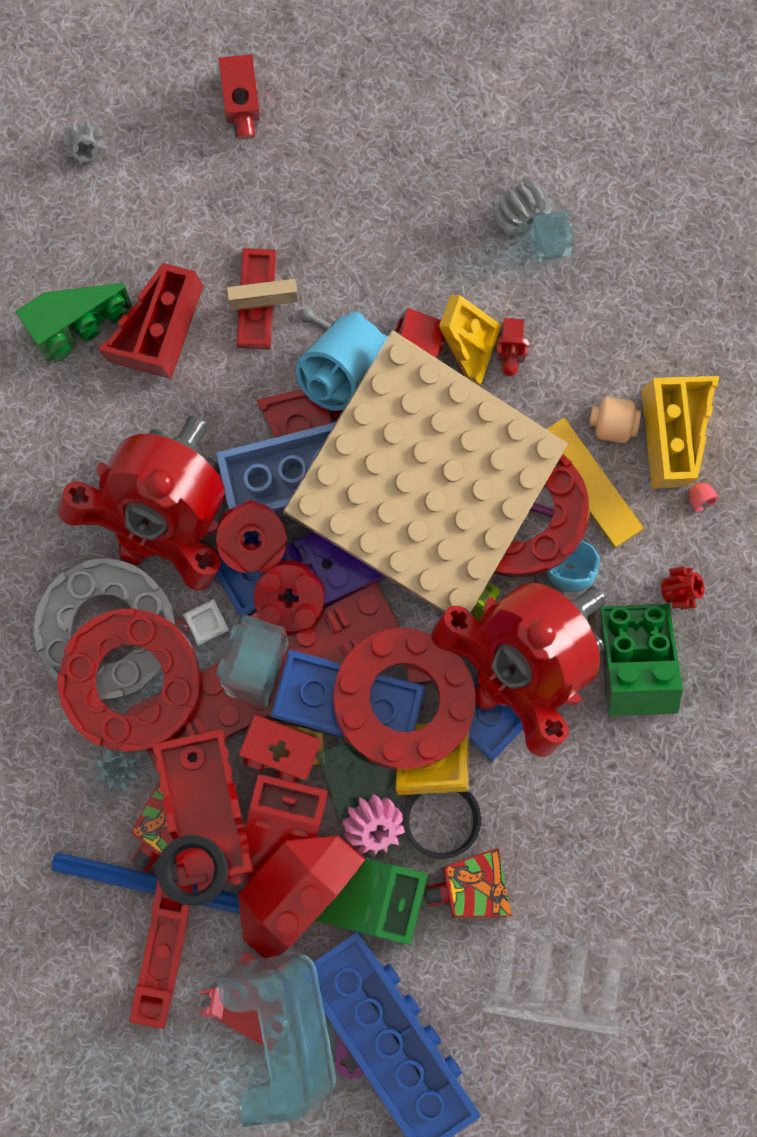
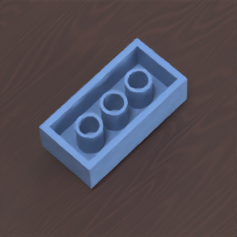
M335 423L216 452L229 509L243 504L245 501L253 500L259 504L269 506L280 516L286 515L282 511Z

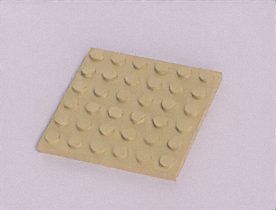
M391 331L282 512L443 613L451 606H461L471 612L568 443L395 331Z

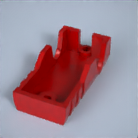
M220 729L152 744L154 755L157 758V772L161 777L159 781L161 791L164 792L165 816L172 841L185 835H201L214 841L224 852L228 862L227 881L233 882L234 885L241 884L240 875L253 872L236 786L235 782L232 781L233 772L231 764L228 762L230 757L227 746L225 747L226 738L224 730ZM192 752L198 755V759L195 762L188 761V755ZM189 848L181 851L176 856V870L180 887L197 885L199 892L211 884L215 866L212 858L205 851Z

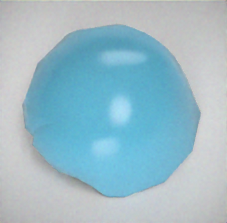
M581 541L576 550L564 562L545 572L548 581L554 587L566 592L583 591L591 586L596 579L600 562L599 554L592 545ZM570 564L575 566V568L567 569L565 565Z

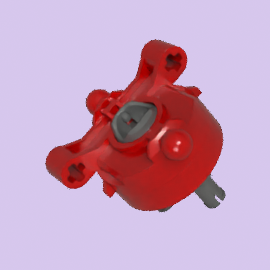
M189 416L178 437L173 439L167 438L166 433L158 429L150 430L149 434H136L125 438L118 446L108 465L101 461L98 464L96 471L99 477V490L81 481H73L67 484L57 512L59 518L65 524L71 526L100 525L116 533L115 536L120 545L118 553L121 561L137 566L145 557L158 555L172 562L188 587L201 591L210 587L221 564L218 553L200 543V540L207 534L217 532L218 522L214 521L224 502L225 488L219 476L218 460L213 457L205 459L197 453L196 447L208 429L207 423L201 419L197 427H194L198 417Z
M524 583L497 602L492 596L485 601L484 614L480 622L466 608L451 606L432 628V638L439 647L467 657L478 670L479 685L475 688V705L482 710H490L496 707L497 704L506 707L510 706L521 719L526 746L535 756L547 757L551 755L566 740L569 734L568 725L555 708L563 704L576 705L580 702L582 698L578 695V692L593 681L598 673L600 653L604 651V644L597 635H594L587 622V617L603 607L606 603V598L603 593L593 598L600 591L595 586L589 587L586 592L575 600H568L556 589L546 585Z

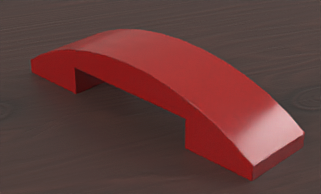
M157 881L151 910L152 917L129 1022L165 1029L191 905H182L170 899L161 889L159 881ZM174 881L180 889L186 892H193L194 885L182 888L179 882Z

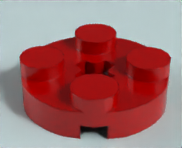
M253 500L245 501L243 504L229 509L218 523L216 532L218 553L224 563L235 571L247 573V571L265 572L275 566L285 553L287 532L280 515L269 506L259 504ZM247 531L258 532L260 543L257 545L253 542L248 545L244 544V533Z
M292 560L280 561L260 576L254 589V604L260 614V620L265 625L273 626L283 631H298L309 628L315 623L325 603V587L320 577L317 578L306 564ZM289 588L292 589L293 595L299 596V600L287 603L285 599L281 598V595Z

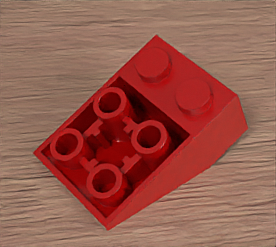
M258 774L245 827L253 872L241 874V883L247 884L286 840L318 837L328 798L327 790Z

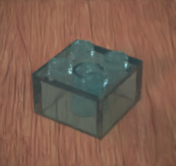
M243 615L241 623H235L232 627L229 643L233 645L229 657H222L217 670V677L221 678L219 683L227 696L267 708L289 645V640L284 627Z

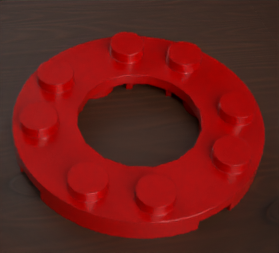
M561 455L544 485L550 492L554 502V514L549 526L533 539L528 541H512L495 569V574L506 577H530L545 573L564 562L582 541L590 515L589 496L583 478L565 455Z
M125 608L108 611L85 623L66 645L60 673H58L57 677L59 699L71 724L91 742L118 751L152 748V744L165 742L173 737L192 715L200 691L199 662L186 635L166 618L139 609ZM124 645H136L149 650L160 662L164 674L162 692L157 702L147 711L136 715H121L109 709L100 699L96 687V674L102 659L113 649Z
M410 628L384 630L369 636L356 645L340 666L332 696L336 723L348 744L352 745L373 764L401 771L429 767L446 758L466 736L473 720L476 702L474 683L469 669L461 656L453 651L439 647L434 642L432 634ZM399 664L411 665L423 670L435 682L439 694L438 710L433 720L422 729L409 733L394 731L383 725L374 715L370 704V690L376 676L386 668Z

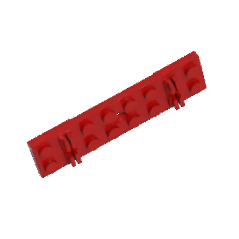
M374 582L322 609L311 627L298 631L281 630L201 671L199 697L193 713L181 730L167 741L220 729L224 730L225 738H228L247 728L253 713L265 718L270 716L288 650L342 664L350 651L364 639L384 630L400 628L377 583ZM272 671L275 674L274 682L265 684L261 679L263 672ZM161 692L127 709L128 714L136 715L147 711L157 702ZM153 747L146 749L157 770V758L154 755ZM190 753L188 755V758L195 755L196 753Z

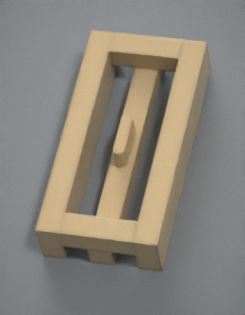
M296 279L227 287L230 311L298 302Z

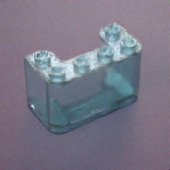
M289 954L244 961L216 977L219 997L226 1009L232 1012L258 1010L271 1084L250 1087L242 1094L239 1100L242 1127L296 1121L303 1118L330 1095L336 1086V1075L317 970L310 957L304 954Z

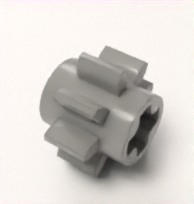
M89 120L77 125L72 122L71 134H63V143L68 145L66 147V156L72 157L74 155L79 160L80 165L91 160L97 162L98 151H105V141L101 139L103 137L102 128L94 129L90 125Z

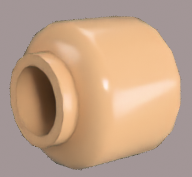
M605 396L601 399L599 406L592 405L589 426L595 427L597 439L626 443L630 440V437H636L641 410H636L635 403L632 400Z

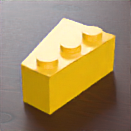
M720 376L653 378L641 389L652 489L682 488L698 478L707 438L705 437L706 428L713 406H711Z

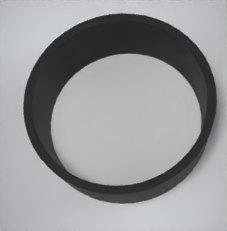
M469 790L468 792L457 793L468 802L472 810L473 828L471 834L462 846L446 853L429 851L422 847L413 837L409 825L410 811L414 802L422 794H412L409 797L403 813V825L409 841L418 851L429 857L447 859L464 853L473 845L481 828V811L478 802Z

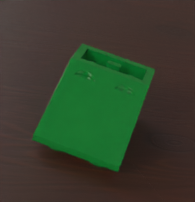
M123 283L44 292L16 310L15 313L25 332L48 363L53 359L56 362L61 361L71 354V347L76 343L69 330V325H72L83 342L87 343L100 334L99 324L108 318L112 324L118 323L123 315L127 316L129 311L126 307L130 309L132 304L126 286Z
M669 604L601 607L604 680L608 716L678 713L683 686Z
M365 858L364 862L340 893L314 921L411 945L428 874Z

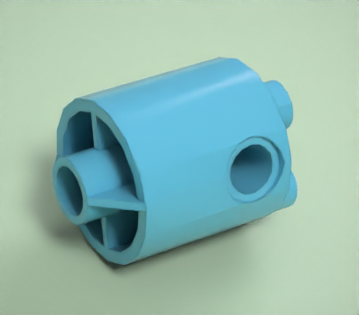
M353 311L347 316L339 317L298 359L295 367L296 379L302 391L311 401L323 408L333 411L344 410L387 336L382 334L375 325L367 321L359 312Z

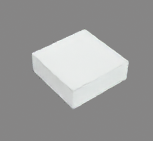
M214 599L183 614L198 646L229 632Z

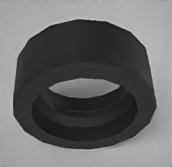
M185 835L174 839L163 849L157 861V878L161 889L170 899L182 905L199 906L212 901L222 892L228 880V862L224 852L214 841L201 835ZM189 848L205 851L212 858L215 866L211 884L204 890L196 893L180 889L174 883L171 876V865L175 857L181 851Z

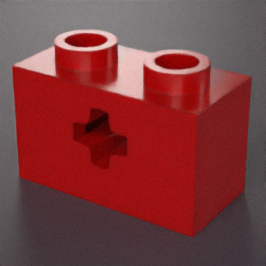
M253 713L238 754L245 757L243 764L261 771H263L265 765L278 770L277 777L297 783L298 778L307 780L322 740L316 736ZM279 740L284 741V748L288 750L287 756L280 755L278 759H273V752L269 750L270 744L277 745Z

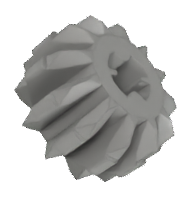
M527 181L523 185L518 184L515 188L509 189L505 195L500 196L499 201L493 207V214L496 217L497 224L507 235L518 236L522 232L526 233L532 227H536L539 222L544 221L545 216L550 213L552 203L548 198L549 195L544 188H541L538 182Z

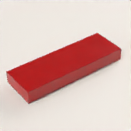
M242 248L240 285L275 281L276 250ZM273 306L239 310L237 348L271 350Z

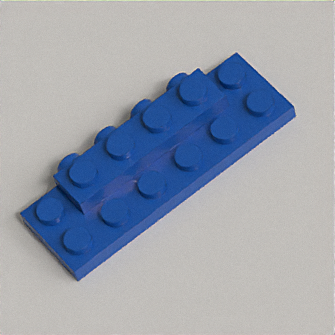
M356 932L298 972L406 1137H453L481 1117L480 1112L458 1079L462 1071L451 1055L446 1058L437 1047V1045L442 1043L437 1032L431 1024L426 1027L423 1026L417 1017V1014L422 1012L417 1002L410 993L404 997L396 984L401 982V979L390 963L383 966L360 932Z

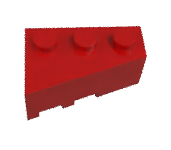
M162 263L137 296L139 300L127 316L123 315L118 321V328L108 341H103L98 348L108 362L172 379L204 287L196 272Z

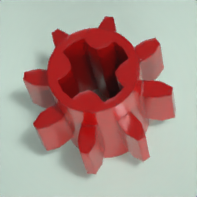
M692 567L670 568L669 573L671 577L664 578L661 583V593L667 603H672L673 609L696 608L695 599L702 598L705 591L701 575L693 573Z

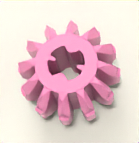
M373 794L368 802L359 797V806L357 808L348 807L350 816L342 819L345 828L344 836L358 853L362 855L367 852L368 855L374 858L378 850L388 854V846L390 844L399 845L397 835L405 832L404 826L401 823L403 815L390 799L385 797L380 800L378 796Z

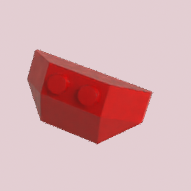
M339 835L286 840L238 893L243 940L271 964L292 946L334 900L364 862L365 858Z

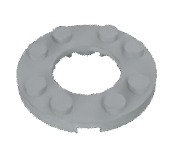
M93 559L84 561L55 578L44 592L38 604L34 620V640L36 649L47 668V672L56 682L58 673H60L64 649L72 637L73 619L79 608L90 598L100 595L117 596L126 601L132 609L158 614L175 625L170 601L163 588L151 575L139 567L124 561ZM134 645L131 652L121 660L109 664H100L96 674V687L100 699H117L138 692L151 683L161 672L160 662L149 650Z

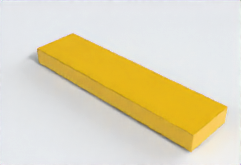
M565 417L547 428L548 431L568 443L563 455L572 462L583 478L589 496L590 515L614 549L642 531L644 527Z

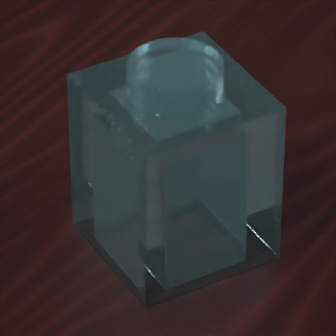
M567 210L535 216L530 232L537 261L540 262L571 255L575 240Z

